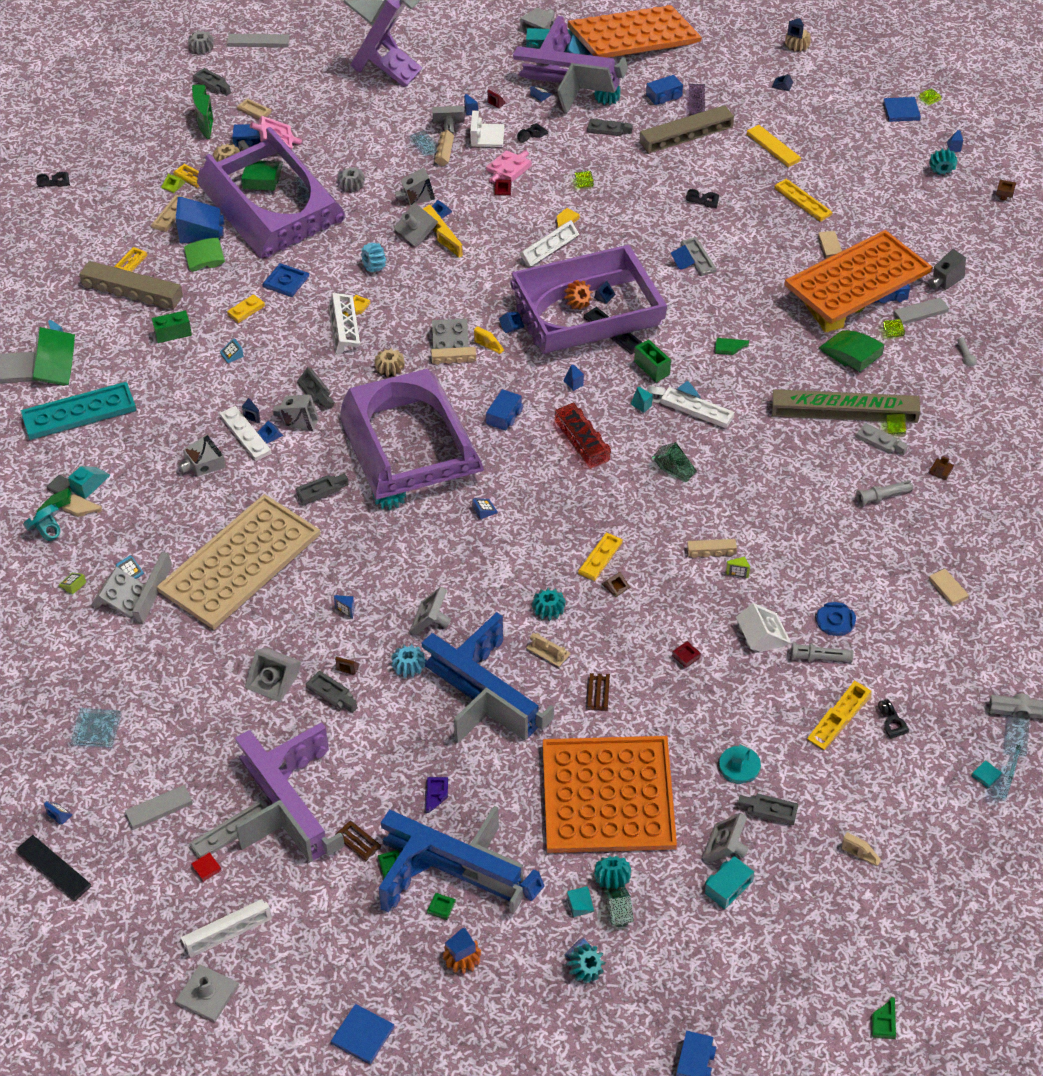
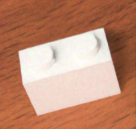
M752 603L736 616L739 623L738 627L744 633L746 644L750 649L763 652L792 644L777 613Z

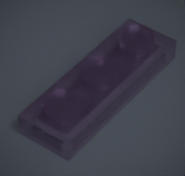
M689 84V116L705 111V84Z

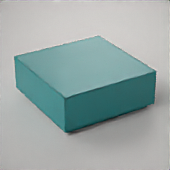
M986 760L972 773V777L988 789L1002 776V772Z

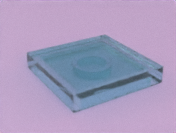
M80 708L71 744L73 746L113 748L122 715L121 711Z
M1015 743L1012 744L997 798L1003 801L1007 798L1021 749L1020 745Z

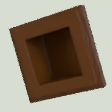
M621 572L616 573L601 583L615 597L631 588Z
M337 656L335 658L337 671L352 675L356 674L360 663Z

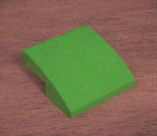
M219 238L204 239L184 246L189 269L192 272L198 271L207 265L209 268H215L225 262Z

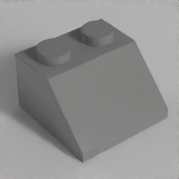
M269 648L257 649L245 688L281 702L297 678L302 661Z

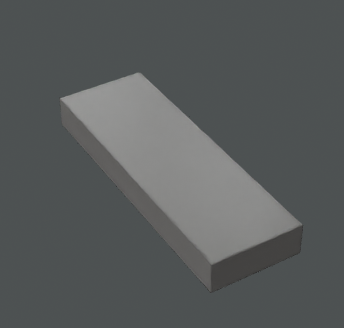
M697 237L681 241V246L686 245L695 261L693 265L700 276L717 272V268Z
M940 297L894 310V315L900 324L904 325L948 313L949 308Z
M182 785L127 809L125 813L133 830L190 806L193 802L185 785Z

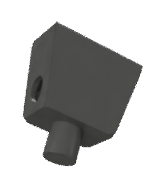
M955 249L949 251L934 266L933 278L929 280L930 287L936 289L940 286L947 290L964 279L966 257Z

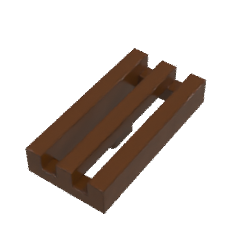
M590 673L587 710L608 711L610 674L594 676V673ZM594 680H597L596 706L592 705ZM602 681H606L604 706H600Z
M351 820L336 833L346 834L367 851L365 853L343 835L344 844L365 861L381 848V844ZM351 828L352 830H354L373 847L369 848L357 836L353 835L350 831H348V829Z

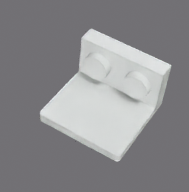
M472 111L471 146L503 147L504 124H482V117H479V111Z

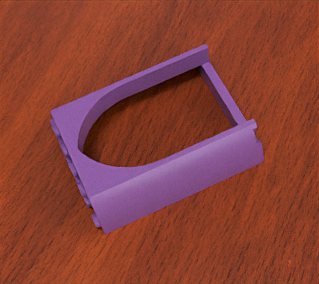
M271 127L266 128L267 140L226 159L216 162L211 154L206 155V162L203 168L200 167L197 184L212 202L220 208L222 214L261 259L270 257L279 250H285L289 245L299 243L302 239L314 236L316 232L322 229L326 230L331 225L341 223L345 219V213L338 202ZM278 152L305 183L309 190L310 198L300 213L281 214L271 212L252 203L228 175Z
M630 245L512 272L513 280H510V285L515 293L517 312L522 315L523 323L527 324L528 332L530 335H533L534 343L536 346L538 345L542 354L662 325L661 320L666 317L667 304ZM575 280L585 281L586 285H591L589 291L597 290L605 281H608L610 286L636 281L651 305L649 308L571 327L554 325L540 318V315L547 307L567 295L564 290L568 288L567 285L569 283H573Z
M429 369L349 388L341 406L340 420L376 499L484 471L482 462L437 377ZM419 401L426 402L433 406L442 416L462 457L392 475L391 466L370 423L373 413Z

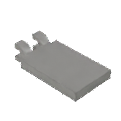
M34 352L0 354V384L38 381L32 379Z

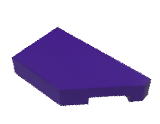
M427 777L426 813H430L448 798V777Z

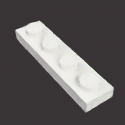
M572 220L521 251L520 255L526 266L531 267L577 237L579 233Z
M670 387L661 398V404L723 428H727L734 418L735 412Z
M236 406L219 413L221 419L255 461L272 454L271 449Z

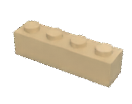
M448 130L441 132L439 135L435 162L439 166H445L449 163L454 135Z
M476 347L431 349L432 364L472 363L476 361Z
M736 539L687 541L688 557L736 555Z

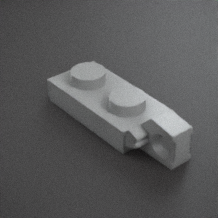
M867 423L856 434V438L887 453L896 452L904 455L907 452V444Z

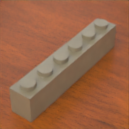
M724 105L640 131V144L648 154L733 128L734 115Z
M88 261L79 273L81 284L86 288H94L101 292L113 293L116 296L128 297L134 301H143L149 305L155 304L164 309L170 308L174 310L183 297L180 284Z

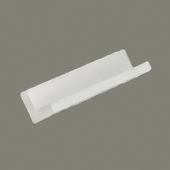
M332 293L328 307L335 354L343 353L345 346L359 347L360 340L353 295ZM340 300L348 301L349 304L345 305ZM346 311L350 316L347 317L342 312ZM348 323L352 328L348 329L344 324ZM349 335L354 340H346V336Z
M263 899L181 937L189 957L192 958L271 920L270 907L267 902L264 903Z

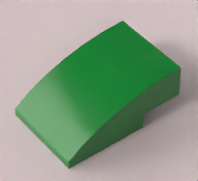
M192 85L197 124L206 139H210L214 120L210 95H207L205 85Z
M259 160L246 166L241 178L242 188L275 190L279 182L283 161Z
M39 327L34 352L33 380L63 386L69 385L75 334Z
M842 330L821 345L819 349L843 366L850 365L858 372H861L883 355L885 344L860 332Z

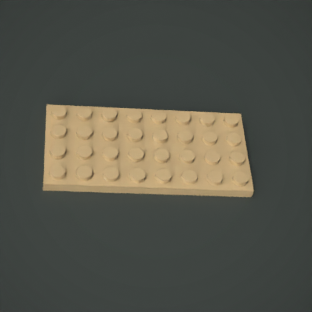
M263 494L157 586V590L214 630L321 535L320 529Z

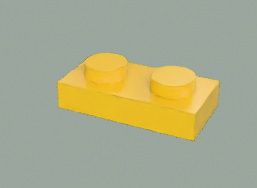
M253 294L229 309L227 315L240 323L265 307V302Z

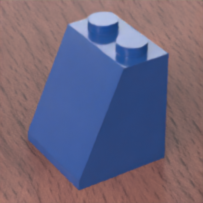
M178 197L176 225L180 243H193L209 238H219L220 240L221 236H224V228L221 225H225L224 215H221L220 208L184 197Z

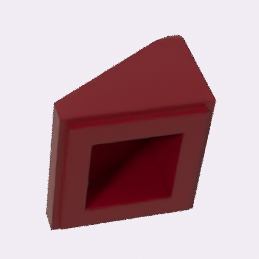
M487 90V103L496 108L506 104L500 95Z
M495 179L494 195L511 196L512 180Z

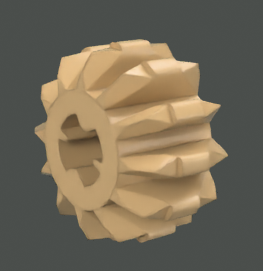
M803 30L802 39L789 36L786 33V47L789 50L794 49V52L796 50L801 52L802 49L807 50L811 44L810 33L807 30Z
M221 144V147H216V150L213 151V158L216 162H219L239 153L240 150L234 144Z
M384 348L383 352L378 351V355L375 356V369L381 376L386 373L387 377L390 374L395 377L396 372L401 374L402 369H404V356L399 350L393 351L392 348L390 350Z

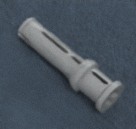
M910 480L885 487L873 486L869 490H857L856 500L861 507L871 502L878 503L887 497L912 492L913 484Z
M793 642L791 660L799 658L808 659V661L812 662L814 659L852 663L853 650L815 647L813 644L799 645Z

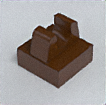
M1000 179L996 195L1001 196L1000 200L1007 201V197L1013 198L1016 182Z
M942 456L941 459L937 458L929 474L947 480L954 465L949 463V458Z

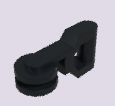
M535 123L530 128L520 130L517 134V139L524 143L530 137L541 138L548 134V131L538 123Z
M57 172L55 175H52V180H49L48 175L42 173L37 175L36 183L38 187L70 186L69 173Z
M689 189L687 191V201L703 204L706 207L717 208L719 194L708 192L702 194V198H700V193L696 189Z
M884 699L879 701L878 707L883 716L891 715L886 718L887 723L884 727L888 737L892 739L909 733L904 719L899 718L890 700ZM897 723L900 727L892 730L889 724Z

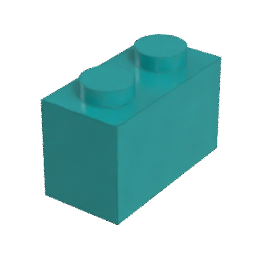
M734 856L729 862L726 860L715 875L712 874L705 882V894L723 909H726L753 882L755 871Z

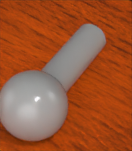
M964 338L957 339L964 356L963 363L967 366H975L977 359L974 355L970 354Z

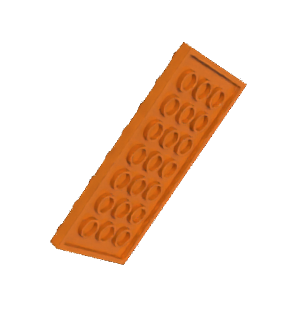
M672 5L575 19L567 23V27L593 56L609 58L695 44L702 40L698 32Z
M884 230L785 279L784 286L826 321L833 324L931 273L933 267L892 234Z

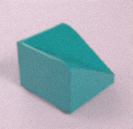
M638 386L631 405L645 413L652 407L653 394Z
M588 886L567 891V901L573 917L594 912Z

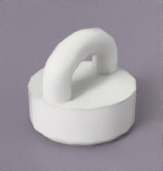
M649 386L647 388L649 393L660 395L658 399L653 398L652 402L660 403L666 389Z

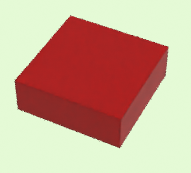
M210 852L191 863L192 868L203 882L222 871L220 865Z

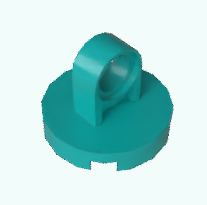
M56 504L49 505L35 513L36 515L33 517V520L28 518L23 523V526L27 531L37 528L45 540L53 541L61 533V529L54 519V516L60 510ZM48 527L53 528L56 532L55 536L48 535L46 529Z
M740 744L739 746L726 749L721 754L719 768L723 777L728 781L742 784L752 782L758 777L761 770V761L756 752Z

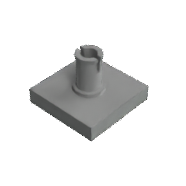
M464 106L432 107L433 122H444V131L450 128V132L454 134V121H465Z
M414 202L409 210L402 215L394 229L417 247L438 221Z
M440 586L421 601L409 630L411 634H419L433 622L443 629L449 625L451 618L439 612L447 592L446 589Z
M738 813L716 823L702 859L705 862L711 863L732 853H735L739 858H743L749 848L741 843L739 838L747 817L742 813Z
M199 964L175 1002L177 1005L215 1023L239 984Z

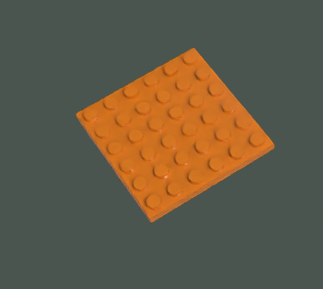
M668 736L543 739L547 853L677 850Z

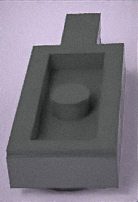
M206 68L193 75V80L213 91H220L226 96L231 93L230 85H228L225 78Z
M590 119L588 126L589 133L619 136L623 135V133L632 134L633 124L600 119Z
M307 367L297 382L308 395H311L315 403L332 408L335 402L329 396L331 394L329 389L313 369Z
M345 473L336 477L327 475L296 487L295 490L302 504L306 505L342 490L341 488L348 486L349 483Z
M318 671L306 683L307 689L336 708L342 709L344 707L351 713L358 708L357 701L353 699L349 689L321 671Z
M757 793L756 796L751 795V797L740 795L737 809L746 810L747 814L794 826L798 803Z

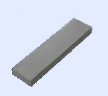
M229 34L227 45L228 47H288L290 35Z
M162 552L132 610L137 623L144 624L159 593L157 586L166 579L172 567L168 553Z
M262 799L190 842L189 846L198 858L209 852L212 855L238 839L235 827L238 823L268 806Z

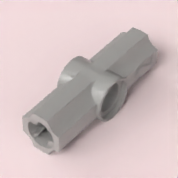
M1016 694L1013 697L991 695L989 712L1012 715L1014 719H1043V700L1031 699L1027 694Z

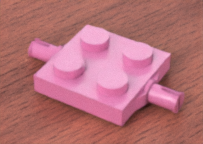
M264 116L260 117L259 124L255 122L250 124V128L259 131L261 142L267 140L266 128L271 127L291 150L293 148L292 143L298 145L302 143V139L293 136L291 127L287 124Z
M507 150L486 166V171L493 174L489 178V182L494 184L495 179L512 180L513 182L532 166L531 160L526 159L529 156L528 151L524 150L518 155Z

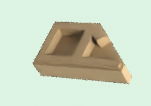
M75 494L71 496V503L62 507L64 511L77 517L102 511L101 506Z
M848 832L845 834L841 847L843 850L874 866H878L881 859L866 841Z

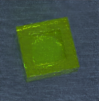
M932 88L919 94V98L928 105L942 99V96Z
M591 171L575 173L577 188L594 186Z
M901 319L883 322L887 338L905 335Z
M905 414L887 415L888 434H906Z

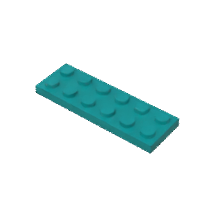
M126 381L20 411L29 440L137 411Z

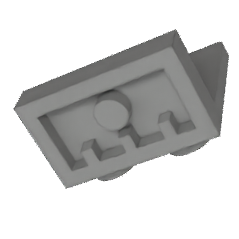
M467 319L432 320L433 349L469 347Z
M116 567L106 579L91 605L99 608L102 604H108L127 617H133L132 610L145 585Z

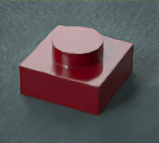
M686 641L672 651V656L687 668L701 658V653Z

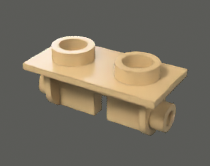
M532 633L530 636L532 642L526 647L527 650L557 667H560L571 654L564 647L548 641L540 636L539 633Z

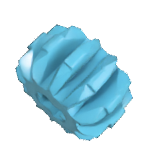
M380 243L364 245L361 249L363 266L370 272L382 270L386 265L384 248L381 247Z
M403 644L402 649L396 648L395 653L392 654V668L396 670L397 675L403 673L404 678L408 674L414 678L415 672L421 674L422 669L425 667V654L421 652L420 647L414 648L412 644L406 647Z

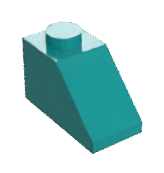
M80 466L68 477L71 491L86 499L110 477V474L97 467Z

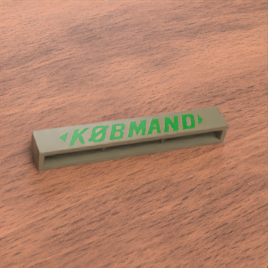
M773 389L772 416L918 423L921 412L920 398L914 395Z

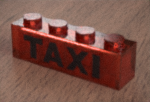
M573 402L555 410V423L590 469L610 461V446L602 440L601 434L598 431L596 432L591 421L587 420L581 408H578Z

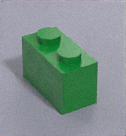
M186 310L152 318L154 333L158 343L192 336Z
M648 339L635 346L634 362L655 382L670 375L671 359Z

